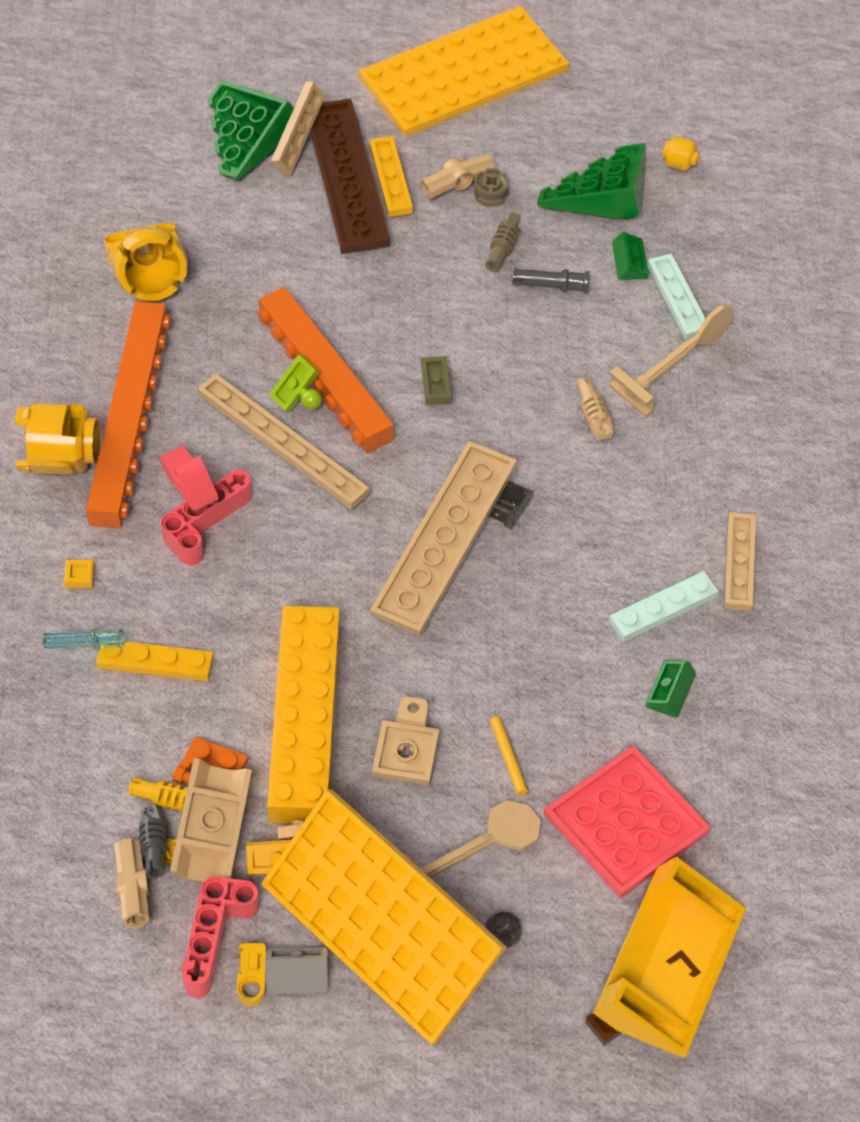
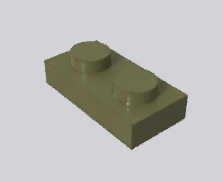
M447 356L421 358L425 405L451 404L452 396Z

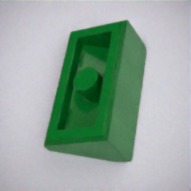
M622 231L612 242L618 279H647L649 274L642 238Z
M683 660L663 661L645 703L647 708L671 717L679 716L696 676V672L690 662Z

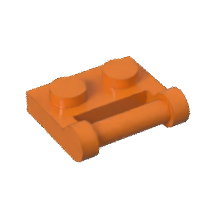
M195 736L181 764L174 771L173 781L179 784L189 783L190 770L194 758H199L210 766L239 770L245 769L248 763V756Z

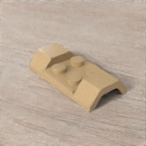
M199 758L193 759L170 869L171 874L182 880L203 884L210 877L231 878L252 773L251 769L229 770L210 766Z

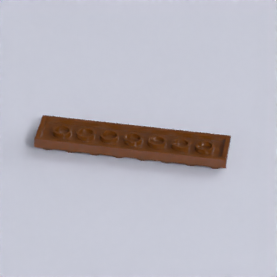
M352 99L323 102L310 130V136L340 253L390 246V238Z

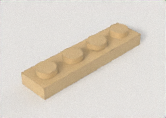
M314 81L305 82L271 162L282 175L291 176L325 98V95Z
M729 512L724 609L752 612L756 514Z

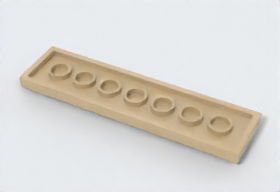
M468 441L370 609L371 616L421 636L516 469V459Z

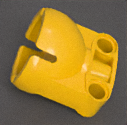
M172 223L150 225L110 234L104 238L108 263L112 265L120 287L128 294L132 292L133 297L144 301H159L171 296L179 288L177 280L183 283L187 274L188 258L177 236L176 225Z

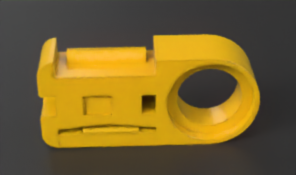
M242 943L238 946L240 954L239 973H237L238 998L242 1004L253 1007L262 1003L266 995V945L263 943ZM248 984H256L260 988L259 994L255 997H247L242 991Z

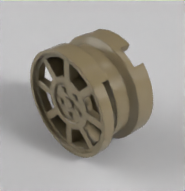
M487 168L485 172L480 171L477 173L474 181V197L476 201L486 207H497L505 203L508 198L509 178L506 173L502 174L496 168Z

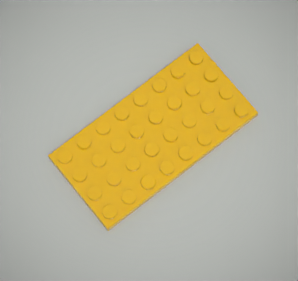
M518 6L359 70V78L406 137L569 70V62L521 6Z
M332 789L324 792L261 883L265 889L431 1045L439 1042L507 948Z

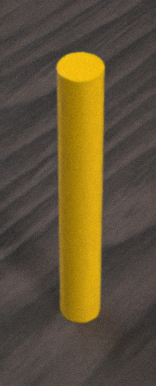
M494 717L490 719V724L518 796L525 795L528 789L501 718Z

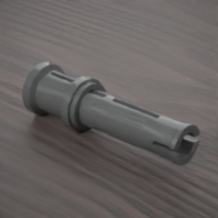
M514 268L512 284L560 288L563 292L578 290L588 294L590 271L576 273L564 269L561 272H548Z

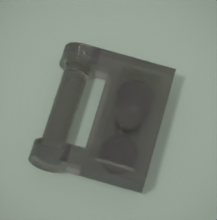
M508 481L495 505L509 511V513L493 507L489 517L504 523L505 527L512 530L533 499L534 491Z

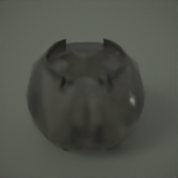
M507 910L494 912L488 917L484 925L507 948H511L518 943L523 934V926L520 919L513 912ZM505 926L509 928V931L503 930L502 933L498 931V928L503 929Z

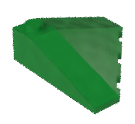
M223 80L218 83L208 101L209 106L214 108L215 115L211 116L213 131L218 133V139L214 140L216 154L222 160V164L218 165L219 173L222 176L239 181L277 148L294 109L288 100Z
M646 143L621 146L615 149V154L609 159L605 160V157H601L588 164L589 169L585 170L582 174H578L575 171L561 179L562 184L556 186L555 189L551 190L549 186L540 191L537 201L538 207L613 219H632L635 216H639L643 200Z

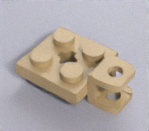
M405 696L399 705L397 722L382 720L372 768V777L430 785L439 739V729L427 727L428 704L425 699ZM416 705L419 709L409 708V706ZM404 748H410V753L413 755L408 758H402L398 751L403 752Z

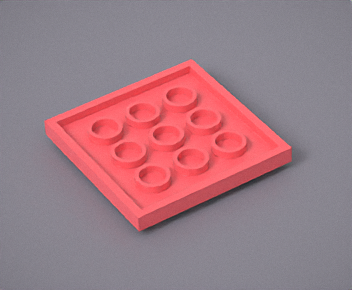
M634 745L544 808L543 813L620 899L651 877L659 866L681 855L708 835L711 827Z

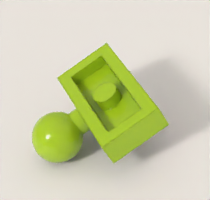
M298 354L269 393V396L286 412H291L300 399L304 408L315 410L321 405L322 397L317 390L308 388L321 371L304 355Z

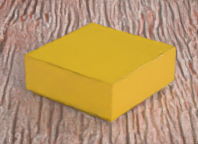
M66 560L65 588H93L94 560Z

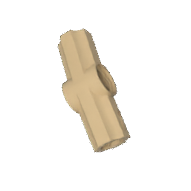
M486 154L463 162L459 158L450 159L443 166V170L421 180V186L428 199H432L453 188H456V190L468 188L473 180H475L477 173L480 171L485 172L487 168H495L493 158L490 154Z
M132 838L121 839L120 842L114 844L118 872L115 873L118 898L121 900L122 920L124 926H129L132 929L143 928L146 923L150 922L147 902L149 888L146 869H143L140 840Z

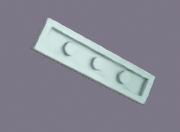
M672 254L648 259L647 267L685 340L692 338L697 334L698 329L706 318Z
M702 571L610 615L609 623L621 640L625 642L717 598L719 591L706 573Z

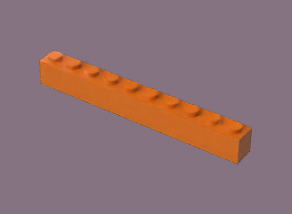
M135 301L86 507L89 526L121 529L123 518H128L129 502L127 500L128 496H133L134 481L132 478L133 475L138 474L139 469L137 455L143 451L144 439L142 433L147 432L148 416L146 415L147 411L152 410L153 396L151 393L152 390H156L158 381L156 370H160L162 366V355L160 352L166 348L165 330H169L171 325V315L166 312V304Z

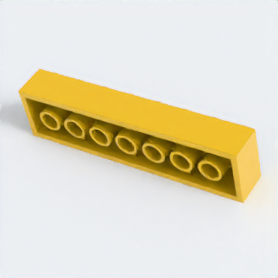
M283 606L267 803L269 823L292 824L293 820L306 819L324 792L330 789L340 635L339 607Z

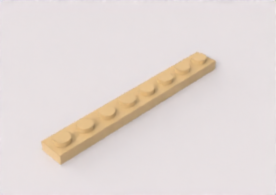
M215 373L197 388L200 397L352 510L370 494L369 487L218 374Z

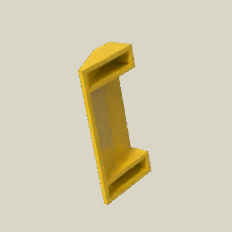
M677 856L659 866L653 875L593 1014L619 1032L681 1058L686 1057L746 908ZM682 950L701 973L696 977L690 976L689 973L692 971L681 958L672 964L667 963L666 960Z

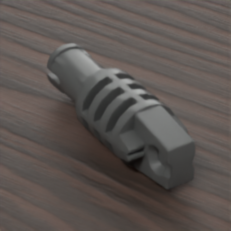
M153 804L140 811L139 838L140 851L146 860V876L156 879L158 878V870L161 877L165 874L163 856L167 852V838L162 811L157 804Z

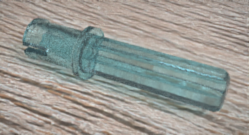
M94 628L90 632L45 633L42 637V645L48 649L92 647L95 651L100 650L101 647L121 648L125 644V634H123L124 631L122 629L101 631L99 628Z

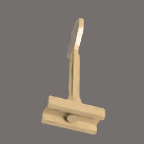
M731 305L718 306L708 314L695 336L685 341L644 375H639L634 380L616 366L610 371V375L615 380L609 384V387L646 418L653 412L654 397L646 391L650 384L693 351L698 344L711 345L721 337L733 320L734 308Z
M506 800L490 809L486 828L487 833L432 863L419 868L432 878L493 844L522 851L538 841L541 819L529 805Z

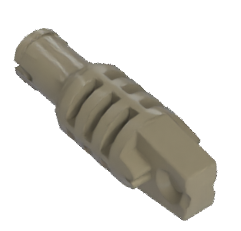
M511 212L507 222L499 224L491 241V252L485 264L488 270L497 272L504 258L512 252L521 232V229L517 228L520 219L519 214Z

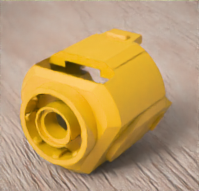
M33 403L32 407L17 408L14 422L15 425L25 426L27 461L15 462V467L19 472L71 475L73 473H83L88 469L89 464L97 463L100 449L98 418H91L90 412L84 405Z

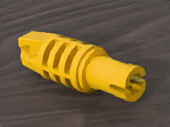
M133 777L129 785L128 794L149 799L159 807L163 806L166 809L171 808V810L182 812L188 787H183L179 784L175 785L171 782L168 784L167 781L163 780L155 783Z

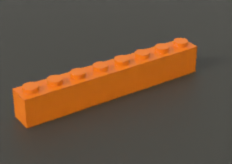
M283 287L259 298L257 315L260 322L269 327L271 335L276 342L280 341L289 359L293 358L295 360L298 354L304 355L321 371L311 384V387L321 394L328 410L335 412L342 428L349 430L355 445L361 446L366 454L394 441V424L289 291Z

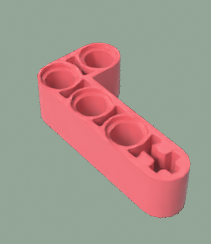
M182 445L159 457L166 475L193 512L219 500L208 471L199 456L192 458Z
M232 471L213 483L219 498L217 501L219 502L215 501L193 512L187 502H184L162 517L163 541L181 562L186 565L198 564L204 557L200 534L251 500V478L246 471Z
M217 876L207 878L203 882L182 969L184 987L187 994L191 997H204L212 988L227 916L250 918L258 912V889L252 882ZM218 892L222 894L218 898L209 897L212 893ZM242 897L252 898L248 902L238 901ZM207 920L216 921V923L211 926L203 925V923ZM203 947L210 949V951L205 954L197 953V951ZM197 968H198V969L201 970V975H202V976L199 977L198 980L196 981L197 975H198V970H197Z

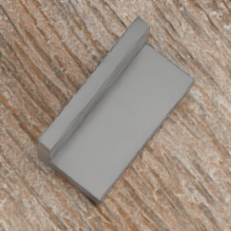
M328 947L266 948V994L328 993Z

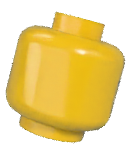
M675 136L672 140L666 142L662 158L665 159L667 166L684 172L688 171L692 165L696 166L700 157V152L697 151V144L694 141Z

